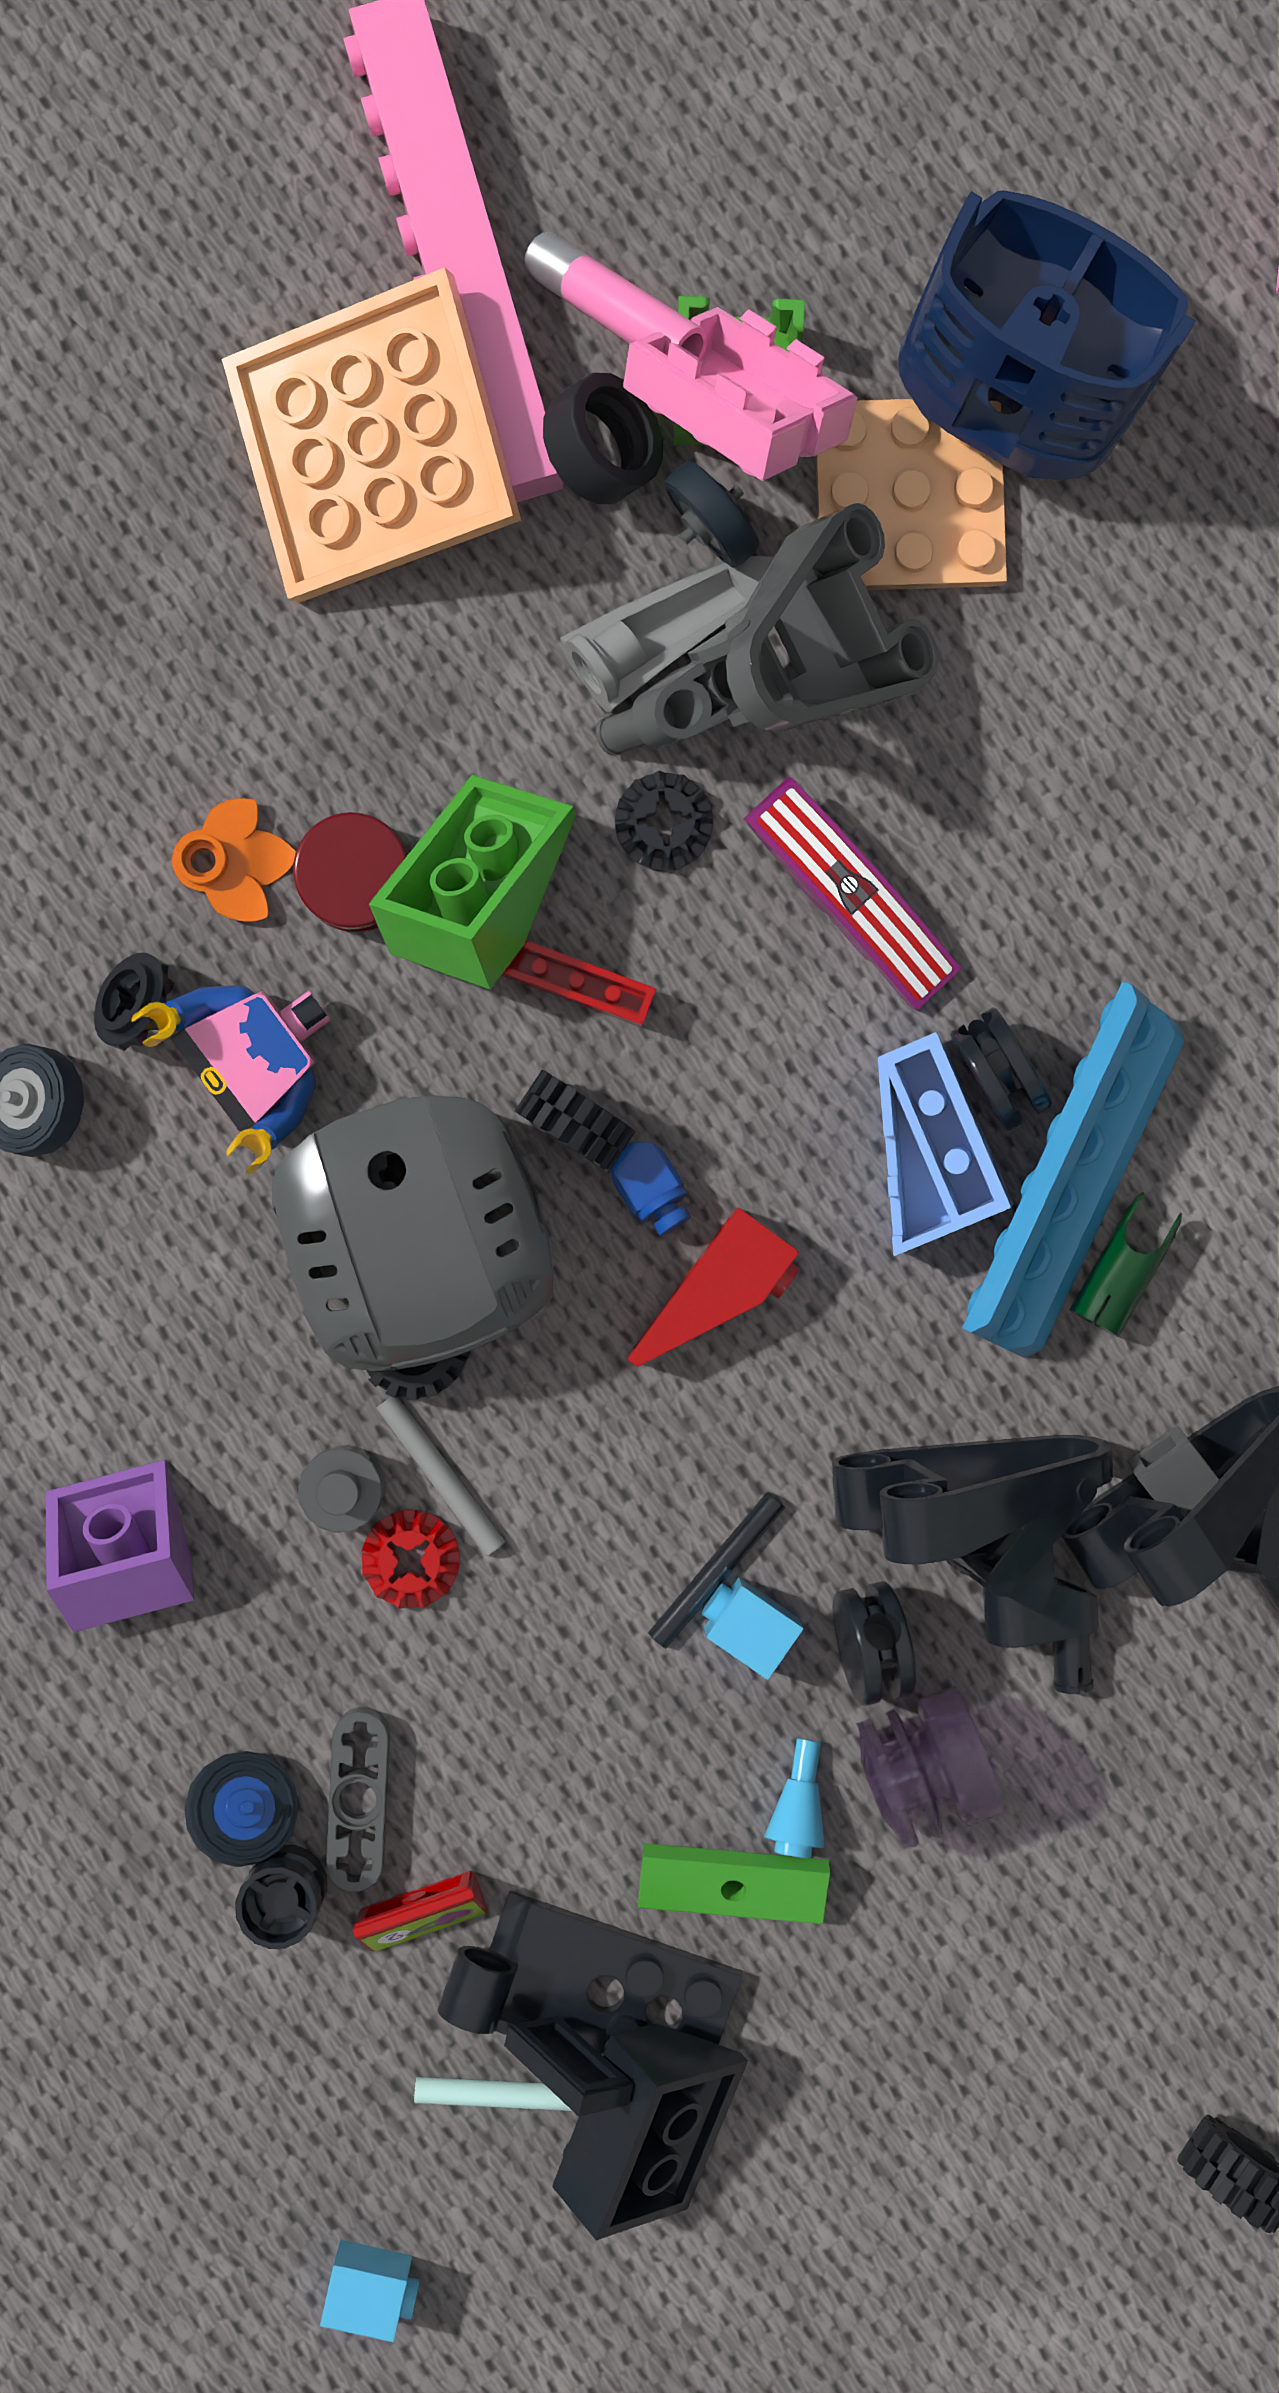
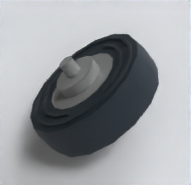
M32 1044L7 1048L0 1053V1149L28 1157L55 1152L70 1140L80 1123L84 1106L82 1080L74 1064L57 1050Z

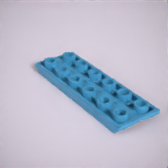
M1122 981L1115 998L1110 1000L1105 1006L1100 1019L1099 1033L1088 1056L1084 1057L1076 1068L1073 1079L1074 1087L1062 1113L1053 1119L1049 1127L1047 1145L1036 1169L1027 1176L1022 1185L1021 1201L1009 1227L997 1239L994 1248V1260L983 1284L973 1292L968 1303V1316L962 1329L1023 1358L1038 1353L1043 1349L1184 1044V1037L1179 1024L1163 1010L1151 1003L1149 998L1131 983Z

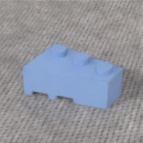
M935 1032L877 1057L883 1132L886 1143L888 1194L892 1217L893 1256L1010 1209L1013 1205V1200L941 1032Z

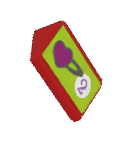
M470 1870L361 1908L352 1930L356 1940L370 1951L376 1952L486 1914L487 1906L476 1874Z

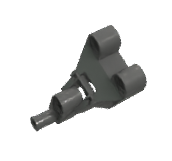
M855 503L809 522L788 535L745 607L725 621L726 628L688 653L692 661L691 663L674 670L640 694L634 701L631 709L616 715L606 716L597 723L596 738L602 750L609 755L616 756L623 751L642 744L658 749L695 736L720 723H723L724 727H736L751 722L759 729L773 731L776 734L803 724L866 709L916 692L936 673L938 666V649L934 637L925 625L920 621L912 619L885 629L861 578L864 573L879 563L885 549L884 533L881 523L874 512L866 505ZM773 627H775L798 674L791 679H788L768 638V634ZM806 704H816V705L808 707Z

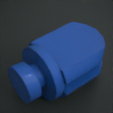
M635 1142L627 1145L612 1167L613 1183L633 1216L637 1217L640 1223L648 1222L654 1218L657 1219L654 1228L659 1236L662 1237L674 1231L691 1218L685 1206L678 1208L676 1205L688 1193L684 1188L683 1181L661 1148L651 1142Z

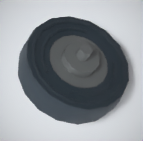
M687 461L680 465L668 476L664 486L672 503L681 514L683 524L687 528L679 535L685 544L688 545L693 539H696L731 567L741 565L755 553L759 547L758 538L737 502L744 494L737 484L728 491L722 484L717 483L703 468L692 461Z

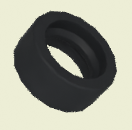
M593 372L553 399L543 417V440L549 461L561 480L579 497L595 504L617 503L655 478L663 462V437L657 417L648 407L647 403L623 388L624 379L612 373ZM585 410L596 415L614 436L621 455V468L612 464L599 452L590 437L585 420Z

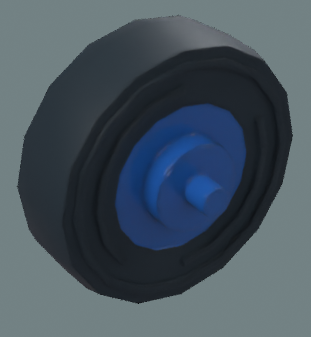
M250 1751L225 1754L204 1766L191 1783L184 1806L187 1831L196 1847L214 1862L234 1867L259 1864L279 1852L294 1831L299 1811L296 1788L286 1770L270 1757Z

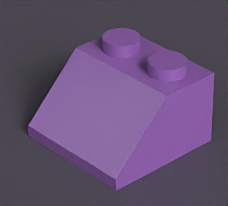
M165 1460L46 1491L47 1592L73 1632L194 1601L192 1558Z

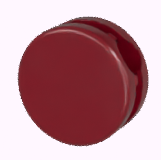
M355 812L335 814L315 824L301 840L293 865L295 886L305 906L325 924L346 932L371 931L379 927L369 903L407 857L408 852L397 834L381 820L367 814Z

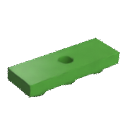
M644 1843L638 1908L823 1924L830 1877L829 1860Z

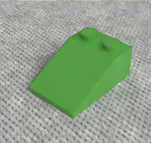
M471 775L369 903L389 953L491 990L525 944L575 819L574 807Z

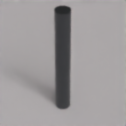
M766 1492L650 1629L648 1634L659 1645L667 1649L786 1507L769 1492Z

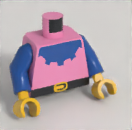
M243 985L201 987L172 999L165 1004L160 1002L149 1003L132 1016V1022L142 1017H150L158 1025V1033L143 1041V1044L153 1047L171 1036L172 1042L240 1131L226 1150L227 1156H230L237 1147H248L255 1154L256 1160L247 1168L245 1173L253 1174L257 1172L270 1156L271 1150L275 1149L302 1123L316 1087L315 1075L311 1069L318 1063L303 1041L330 1022L331 1018L310 990L281 1011L266 992L261 991L255 994L251 989Z

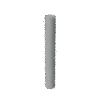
M391 1396L377 1406V1411L484 1555L488 1556L503 1545L505 1540L400 1398L398 1396L396 1398Z

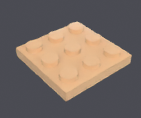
M912 399L857 401L847 441L816 455L817 515L819 519L846 506L859 503L866 505L878 518L884 533L885 549L879 563L861 576L866 589L899 590L1004 586L1007 582L1003 464L947 433L932 420H927ZM989 401L995 410L1001 412L1000 402Z

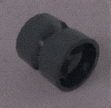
M284 1845L279 1852L262 1863L253 1864L240 1887L235 1901L236 1920L242 1933L254 1944L268 1949H286L301 1942L312 1930L327 1893V1874L321 1861L308 1849L297 1845Z

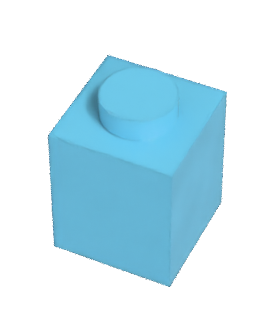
M738 1577L731 1589L722 1583L710 1597L702 1611V1615L709 1619L704 1626L706 1638L767 1680H769L804 1629L800 1618L740 1577Z
M340 2240L320 2326L394 2342L399 2317L411 2320L420 2279L408 2277L412 2255Z

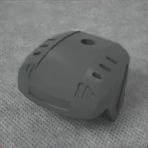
M436 1095L402 1098L335 1120L305 1138L283 1159L275 1171L272 1182V1206L278 1219L291 1274L305 1309L303 1314L324 1352L345 1368L368 1371L398 1370L458 1356L507 1335L531 1319L553 1296L554 1269L547 1228L537 1191L525 1162L507 1129L495 1113L480 1102L461 1097ZM395 1155H399L401 1161L406 1165V1175L401 1184L398 1182H387L384 1172L393 1168L392 1157ZM494 1169L501 1171L502 1176L499 1180L480 1190L474 1187L473 1183L477 1178ZM506 1203H510L513 1206L514 1210L511 1214L493 1224L486 1222L485 1216L487 1213ZM322 1230L326 1233V1240L313 1243L310 1232ZM511 1239L518 1241L519 1247L517 1250L505 1257L497 1255V1247ZM334 1265L337 1267V1274L331 1277H323L320 1266ZM345 1298L349 1301L347 1309L331 1310L328 1307V1301L332 1299Z

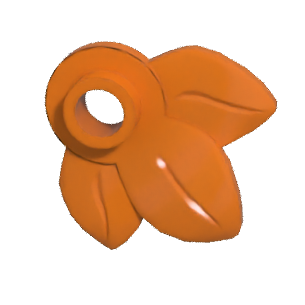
M248 798L226 800L212 808L201 830L189 832L178 841L172 855V866L177 878L186 887L197 892L206 893L209 902L218 914L231 920L258 922L269 917L268 902L262 886L272 884L293 867L296 851L282 838L269 832L256 830L258 825V805L256 800ZM208 850L213 852L215 856L214 867L205 873L196 871L193 865L195 855L200 851Z

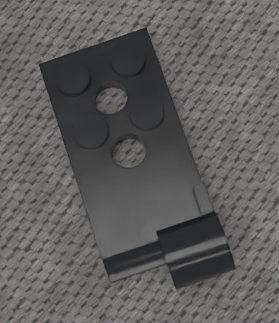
M509 1891L489 1950L475 1946H463L458 1949L437 2011L445 2021L453 2026L477 2034H492L496 2031L507 2035L508 2027L514 2024L559 2016L594 2049L602 2054V2050L611 2035L653 2024L646 2015L648 2004L657 1997L668 1996L679 2003L682 2012L679 2019L667 2027L719 2045L742 1979V1970ZM601 1976H610L618 1980L624 1990L621 1999L616 2004L608 2007L595 2004L587 1992L590 1983L594 1979Z

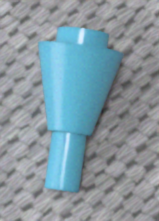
M801 1738L796 1740L791 1778H788L764 1835V1838L776 1841L774 1849L776 1853L793 1857L811 1858L812 1847L825 1848L819 1784L816 1782L821 1742Z

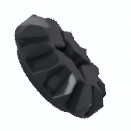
M659 770L643 778L635 779L619 799L615 813L616 835L626 854L639 865L656 871L676 870L692 863L705 850L713 830V812L705 791L689 780L685 774L678 775ZM659 795H664L665 804H668L671 814H681V817L691 816V819L682 820V823L673 825L671 836H669V846H664L663 837L660 836L658 827L647 826V823L637 824L638 821H646L647 817L656 815Z
M136 953L125 958L110 972L99 990L94 1011L95 1030L98 1037L104 1043L125 1051L131 1045L142 1046L143 1041L147 1039L149 1030H159L157 1023L152 1018L142 1017L132 1022V1016L149 1003L160 1002L165 1004L167 1002L166 997L173 990L174 982L167 977L169 965L151 954Z

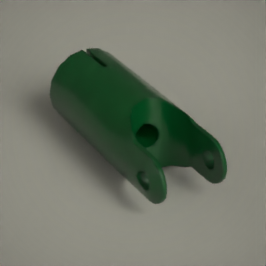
M1144 1192L1136 1196L1131 1205L1126 1208L1069 1309L1075 1315L1092 1324L1108 1297L1109 1300L1095 1326L1116 1337L1120 1336L1174 1241L1182 1220V1213L1180 1212L1163 1243L1154 1252L1149 1254L1134 1252L1126 1243L1125 1229L1145 1194Z

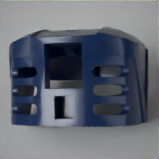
M1002 190L995 192L982 202V197L971 191L945 241L901 342L898 356L899 375L906 391L927 420H932L947 433L999 463L1026 474V477L1052 480L1078 479L1095 471L1108 459L1178 352L1196 320L1187 316V297L1171 277L1148 256L1101 225L1058 204L1030 195ZM989 401L1003 403L1013 414L998 412L991 406Z

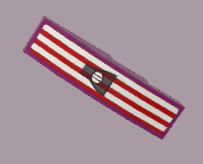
M787 777L743 818L805 895L820 911L829 916L856 950L866 960L873 963L897 994L912 1009L917 1011L962 969L885 877L793 778Z

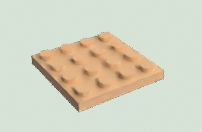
M445 267L222 359L288 600L297 603L309 600L521 521L454 274Z

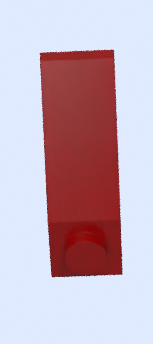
M736 1207L627 1355V1360L639 1367L763 1303L769 1293L776 1298H780L800 1270V1268L792 1263L799 1251L739 1207Z

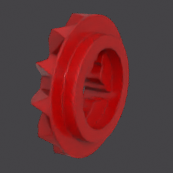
M408 1509L387 1515L371 1529L361 1550L362 1576L367 1580L377 1598L393 1604L398 1609L425 1608L446 1595L455 1582L460 1567V1550L453 1532L440 1518L422 1510ZM427 1540L429 1544L425 1547V1553L420 1562L426 1569L425 1573L430 1579L423 1573L419 1575L411 1569L405 1575L400 1574L394 1580L391 1576L397 1570L395 1567L399 1563L400 1558L394 1552L396 1548L389 1542L392 1541L397 1547L402 1546L409 1551Z

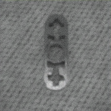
M357 1707L347 1711L339 1719L332 1735L326 1868L331 1881L340 1889L349 1892H360L371 1887L379 1878L385 1859L390 1728L381 1713L368 1707ZM357 1722L367 1723L368 1733L378 1735V1741L370 1742L365 1753V1767L377 1764L378 1773L363 1768H356L343 1772L341 1769L342 1763L353 1766L355 1762V1742L345 1740L344 1733L353 1732ZM362 1782L369 1785L376 1795L375 1807L365 1814H354L347 1810L343 1805L341 1793L348 1784ZM339 1825L351 1830L375 1827V1835L366 1831L362 1835V1857L372 1859V1864L364 1865L361 1875H351L349 1864L339 1863V1857L347 1856L352 1841V1831L339 1833Z

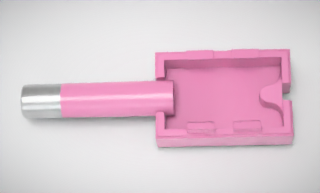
M553 232L541 233L528 246L524 258V268L529 277L630 344L623 388L647 403L651 410L665 415L693 434L694 438L699 442L711 446L735 462L745 473L764 481L797 465L799 457L816 456L847 441L858 397L821 373L824 357L797 339L786 348L789 352L775 344L774 339L777 327L750 309L739 318L743 322L719 307L694 316L689 320Z

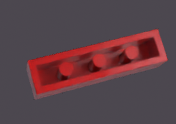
M527 940L501 975L641 1028L644 1025L656 992L654 987Z

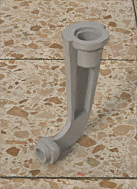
M750 556L737 567H731L723 563L620 606L560 637L564 655L596 702L606 712H612L661 670L725 625L727 619L744 608L774 556Z

